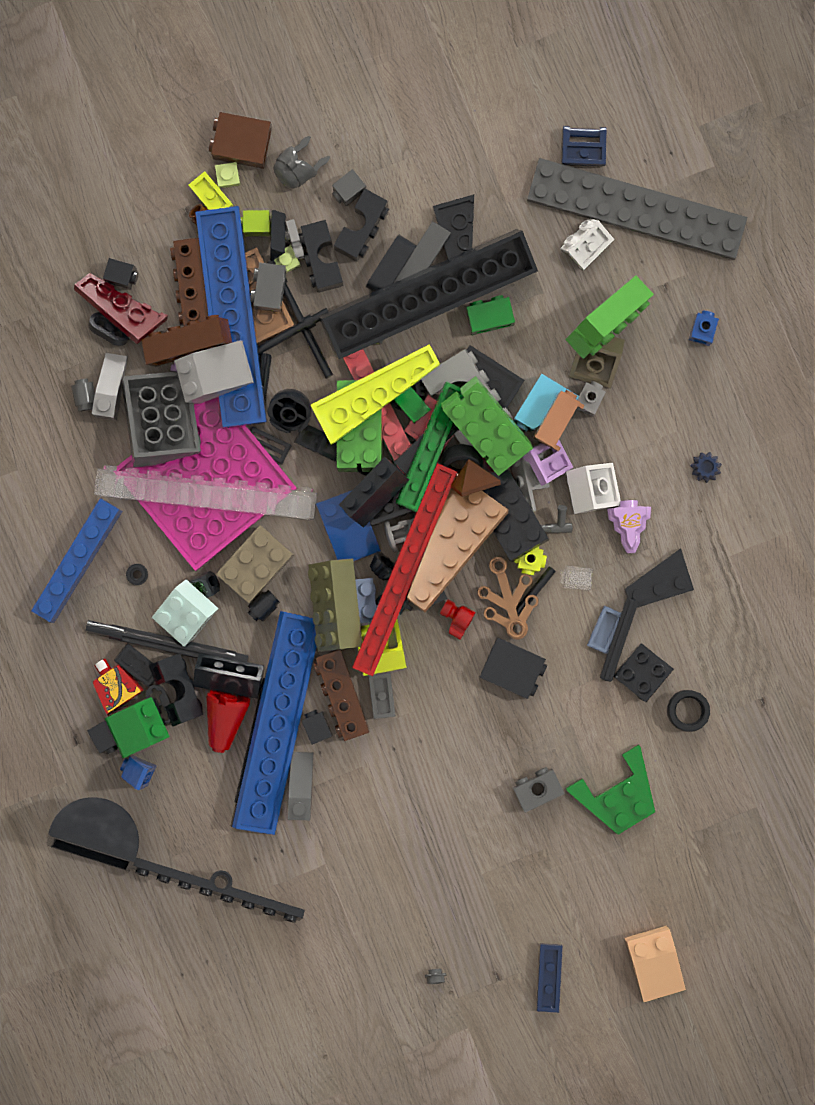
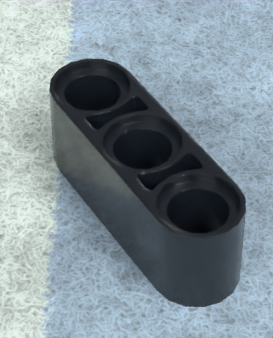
M399 234L368 280L366 288L375 292L393 284L417 245Z

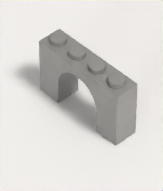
M466 349L446 360L421 379L430 395L433 396L442 390L445 382L451 384L458 381L468 382L476 376L497 402L501 400L495 388L491 390L487 382L490 380L484 370L479 371L476 363L478 360L473 352L470 351L468 353ZM506 407L503 408L512 419V416ZM460 430L454 433L460 444L473 446Z

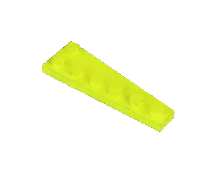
M429 344L311 404L330 444H334L440 366V363Z

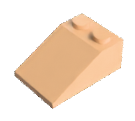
M667 926L624 938L643 1002L686 990L672 935Z

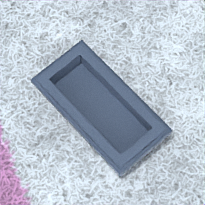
M603 606L587 646L607 654L621 613Z

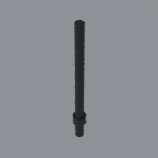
M274 260L267 262L269 264H276ZM285 279L283 297L298 324L303 321L302 318L304 317L287 285L288 281ZM307 328L301 331L325 378L333 376L311 330Z
M325 308L312 316L309 314L302 318L303 321L258 345V355L307 328L309 330L315 327L316 323L320 321L318 316L329 312L328 309Z

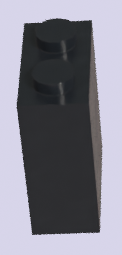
M497 637L479 677L528 699L529 696L533 697L538 688V684H535L538 676H543L547 668V664H544L546 659Z

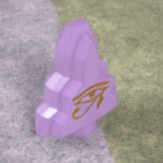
M637 500L620 501V507L607 509L608 519L613 522L614 530L620 534L621 544L626 553H635L640 543V533L646 528V520L650 519L651 507L638 506Z

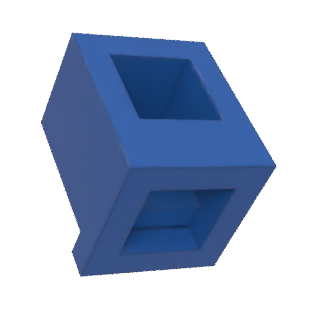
M703 310L702 314L697 313L695 315L689 341L707 346L713 343L719 318L714 317L715 313ZM702 323H708L709 329H703Z

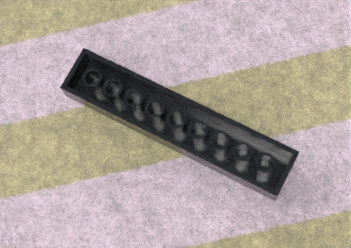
M515 229L318 317L335 357L341 359L538 272L523 230Z

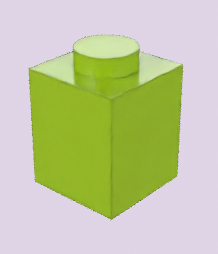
M243 210L241 223L245 237L271 236V214L269 210Z

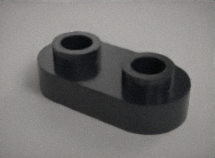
M96 312L91 315L89 329L94 334L116 346H123L128 342L129 337L103 314Z

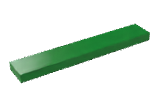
M449 382L444 383L406 477L409 481L401 488L395 504L417 512L453 424V421L443 411L441 403L456 391L462 399L464 396L461 393L460 387Z

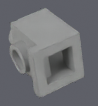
M591 381L590 384L586 382L577 399L585 406L583 409L577 407V410L593 417L606 393L602 390L603 386L595 381ZM593 393L595 399L589 400L587 395Z

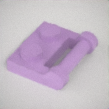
M559 440L556 444L561 447L559 452L552 448L553 454L541 461L538 455L550 448L543 443L533 447L532 450L523 456L524 460L530 463L541 486L573 468Z

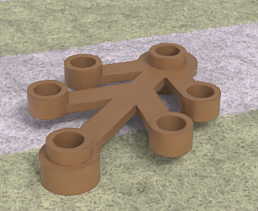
M494 557L489 563V568L493 573L497 574L503 598L491 592V589L487 586L480 587L477 593L481 599H487L506 609L510 619L498 614L494 607L486 608L484 610V617L506 627L507 634L512 639H522L528 633L526 621L533 608L538 606L539 598L536 595L527 596L525 599L526 605L519 617L516 607L526 588L532 585L533 578L529 574L521 575L519 584L512 595L505 572L508 568V563L503 557ZM498 561L502 562L503 567L500 570H498L495 567V564ZM525 576H528L530 579L527 585L522 582ZM484 588L488 590L486 597L481 595V590ZM531 597L536 599V604L533 606L528 603ZM489 609L494 611V616L492 618H489L487 616V611ZM516 624H519L521 626V631L519 633H516L514 631V626Z

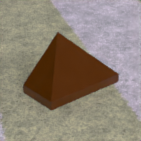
M468 459L451 484V489L463 497L501 485V481Z

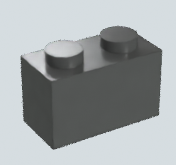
M259 262V268L254 269L253 281H257L256 290L251 291L250 298L251 303H254L255 309L281 313L287 271L286 266Z

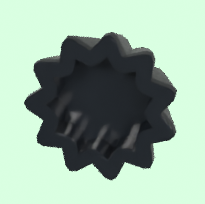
M377 551L372 559L370 568L379 579L384 581L389 579L395 563L388 556Z

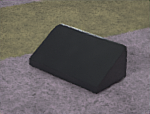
M272 210L271 261L285 253L286 215L276 210Z

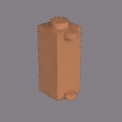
M568 390L565 392L560 391L533 438L559 452L561 447L556 445L577 407L583 409L585 405L576 400L577 395Z

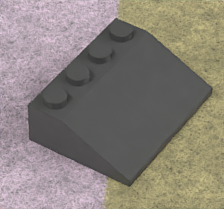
M177 372L123 376L122 391L133 467L158 465L201 453L194 404L185 402Z

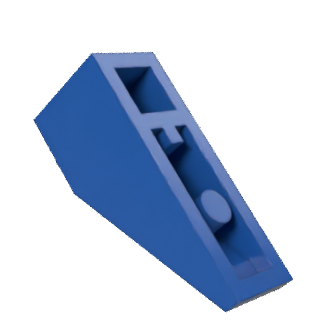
M132 755L129 759H124L120 768L123 771L121 777L133 788L141 790L149 785L157 765Z

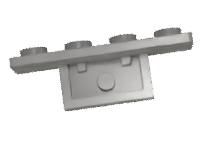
M543 452L538 455L540 461L544 459ZM522 457L511 466L512 474L533 512H536L532 491L549 488L550 486L549 483L541 486L530 463L526 462Z

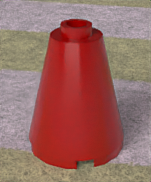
M210 690V693L208 692L206 696L208 745L212 748V751L224 753L225 750L230 749L249 708L250 699L245 696L238 695L236 697L229 693Z

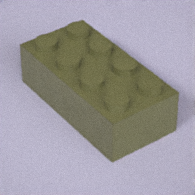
M353 559L329 560L308 564V578L311 584L310 599L313 603V622L316 631L315 643L318 652L360 647L362 636Z

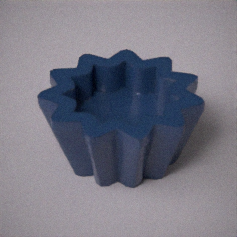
M701 452L699 457L693 458L695 463L690 465L694 469L692 475H696L698 481L703 479L708 483L710 479L716 480V475L721 474L719 468L722 464L717 462L718 456L712 457L711 452H708L706 455Z

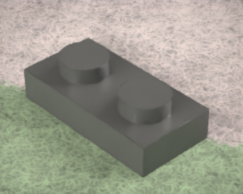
M391 673L369 675L374 719L395 717Z

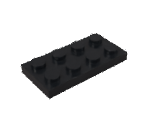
M507 469L499 476L495 471L491 473L501 481V485L482 491L508 509V514L493 532L509 560L513 562L549 541V538L510 470Z

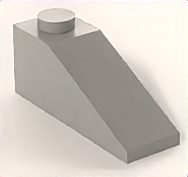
M105 354L95 391L92 408L93 416L117 421L127 356Z

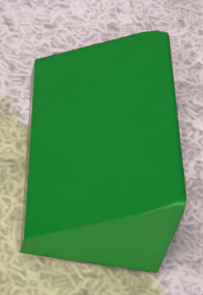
M412 387L394 399L395 403L414 424L431 410Z

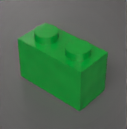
M503 295L491 298L490 302L483 303L482 300L474 301L466 308L472 336L515 325L509 297L504 298Z

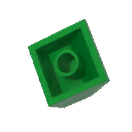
M152 697L105 718L122 758L170 737Z

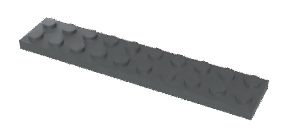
M542 158L538 160L527 199L529 202L585 218L595 219L606 224L732 260L736 259L748 218Z

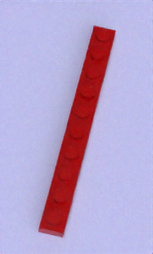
M438 463L436 464L353 663V669L370 676L374 675L445 504L451 484L457 475V471Z

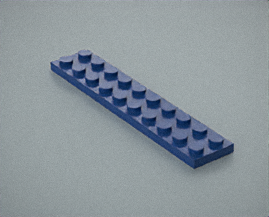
M239 206L198 211L195 213L208 315H219L221 318L228 319L232 343L243 341L254 382L219 396L223 428L266 423Z
M280 611L232 825L235 829L275 835L316 651V631L313 618Z

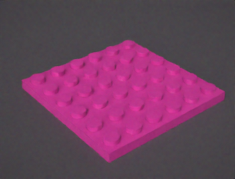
M219 396L200 404L194 403L197 430L201 438V453L158 465L133 467L132 455H130L113 469L115 474L195 571L199 570L297 489L246 425L223 428Z

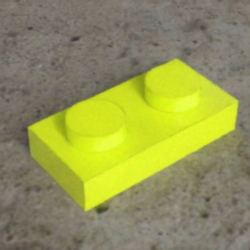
M203 172L189 184L191 190L209 210L233 207L230 200L206 172Z

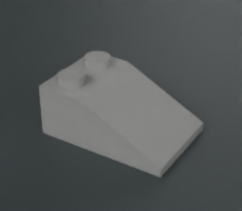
M243 341L195 352L175 360L186 403L200 404L254 383Z

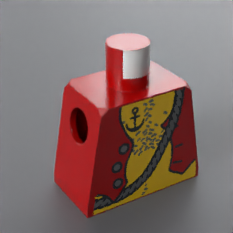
M106 659L94 665L101 676L93 681V685L106 714L112 713L145 691L133 676L120 665L111 668Z

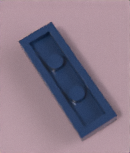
M540 943L536 1009L538 1012L559 1013L563 948L560 944Z

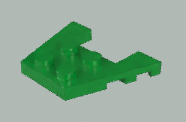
M639 744L621 754L633 775L600 795L594 797L583 778L565 788L567 792L618 835L655 813L642 750Z

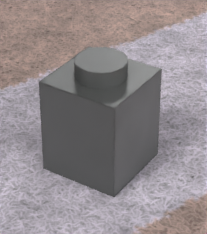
M352 169L332 185L334 191L332 195L339 204L343 202L345 206H348L362 195L366 185Z

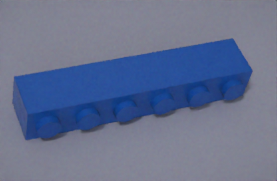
M101 498L99 499L31 610L33 613L48 622L55 623L123 512L122 510Z

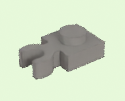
M295 220L286 221V240L292 242L296 258L298 260L305 257Z

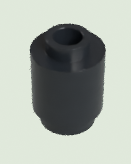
M269 590L265 593L262 592L248 605L250 609L248 614L256 622L259 619L263 622L278 608L277 605L280 601Z

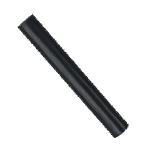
M549 566L518 604L516 607L518 617L526 605V597L529 595L537 596L556 571ZM534 597L529 598V604L534 600Z

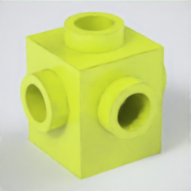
M537 547L515 560L514 563L518 564L517 569H522V574L534 575L535 572H540V568H545L547 555H543L544 550ZM528 555H533L535 557V561L533 563H529L527 561Z

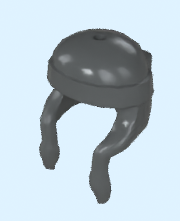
M310 136L302 139L299 145L286 148L276 159L273 167L274 173L278 180L288 188L294 189L305 184L306 181L315 177L319 168L327 164L330 156L321 158L313 167L303 160H298L297 152L308 145Z

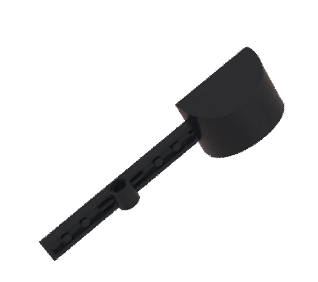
M88 797L73 801L55 816L50 826L46 843L51 848L130 872L131 869L136 870L135 874L148 877V874L156 876L157 881L167 884L172 881L178 883V887L185 890L195 888L199 890V894L208 897L214 894L220 896V900L227 903H233V901L242 903L241 907L254 910V907L262 909V913L269 916L278 914L284 916L283 920L296 923V920L300 921L303 919L304 909L233 888L232 877L226 871H217L208 880L137 858L139 834L136 824L123 807L108 799ZM223 878L226 882L225 888L216 887L215 879Z

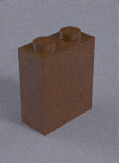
M219 112V117L214 119L213 131H216L215 137L210 140L209 152H211L213 159L264 169L272 131L271 121Z

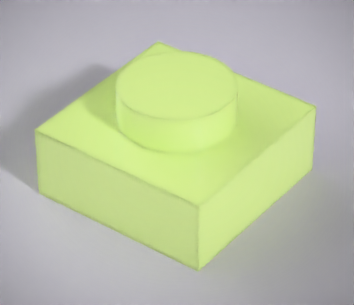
M236 162L215 165L219 188L240 185Z
M291 245L285 248L284 254L274 260L276 265L286 266V273L301 266Z

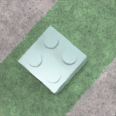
M184 580L174 588L152 618L185 647L198 635L219 608L189 581Z

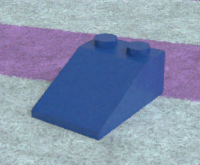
M348 491L316 503L337 560L353 559V561H356L381 550L371 523L369 522L363 528L339 506L351 492Z

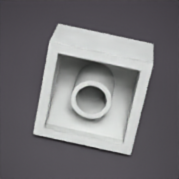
M613 463L583 466L566 471L574 514L620 506L621 500Z

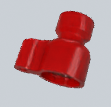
M448 599L440 615L452 619L449 634L461 640L476 612L463 605L457 607L453 601Z

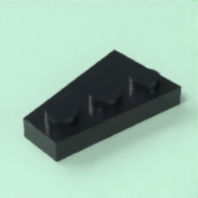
M475 194L433 206L437 224L451 232L444 244L447 259L472 249Z
M469 345L467 351L468 353L470 351L473 352L478 360L476 363L479 371L484 370L490 380L487 382L491 390L495 388L501 398L498 401L500 406L508 408L525 380Z
M681 548L624 589L627 598H633L639 602L637 608L694 590Z

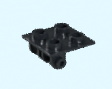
M641 643L616 672L614 678L636 694L639 699L647 702L672 673L674 668Z

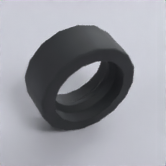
M459 444L449 447L443 453L441 465L460 473L462 469L452 467L450 465L452 462L457 460L468 461L470 459L483 468V457L473 446Z
M682 690L674 694L669 700L667 716L677 729L686 732L697 731L708 722L710 705L701 693L693 690ZM684 698L695 699L701 706L700 718L692 724L681 722L676 715L677 704Z

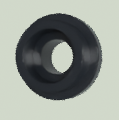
M133 564L127 569L126 578L133 585H142L148 579V571L141 564ZM137 570L141 572L139 579L134 577V572Z

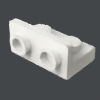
M591 218L582 222L579 226L580 229L574 235L566 238L564 245L560 248L563 252L568 253L582 270L614 240L600 221Z

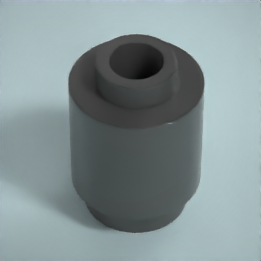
M87 378L76 380L75 385L71 386L75 407L78 406V411L91 410L95 397L93 382H88Z

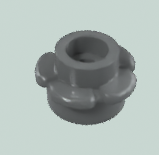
M442 969L428 970L429 974L425 975L427 984L445 983L444 976H447L446 973H442Z

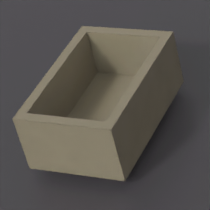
M259 525L216 575L250 604L292 559L294 554Z

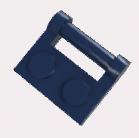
M563 126L562 164L605 166L607 128L580 129ZM570 137L599 138V142H570Z

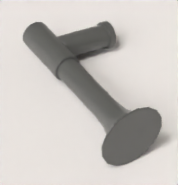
M558 506L557 523L541 525L545 533H572V523H565L567 506Z

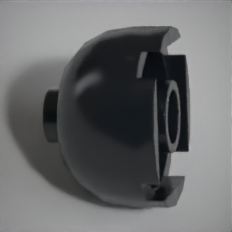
M284 389L277 392L272 397L267 409V415L270 417L269 421L277 430L284 433H291V431L296 430L298 432L302 431L308 426L311 418V403L308 397L296 389Z

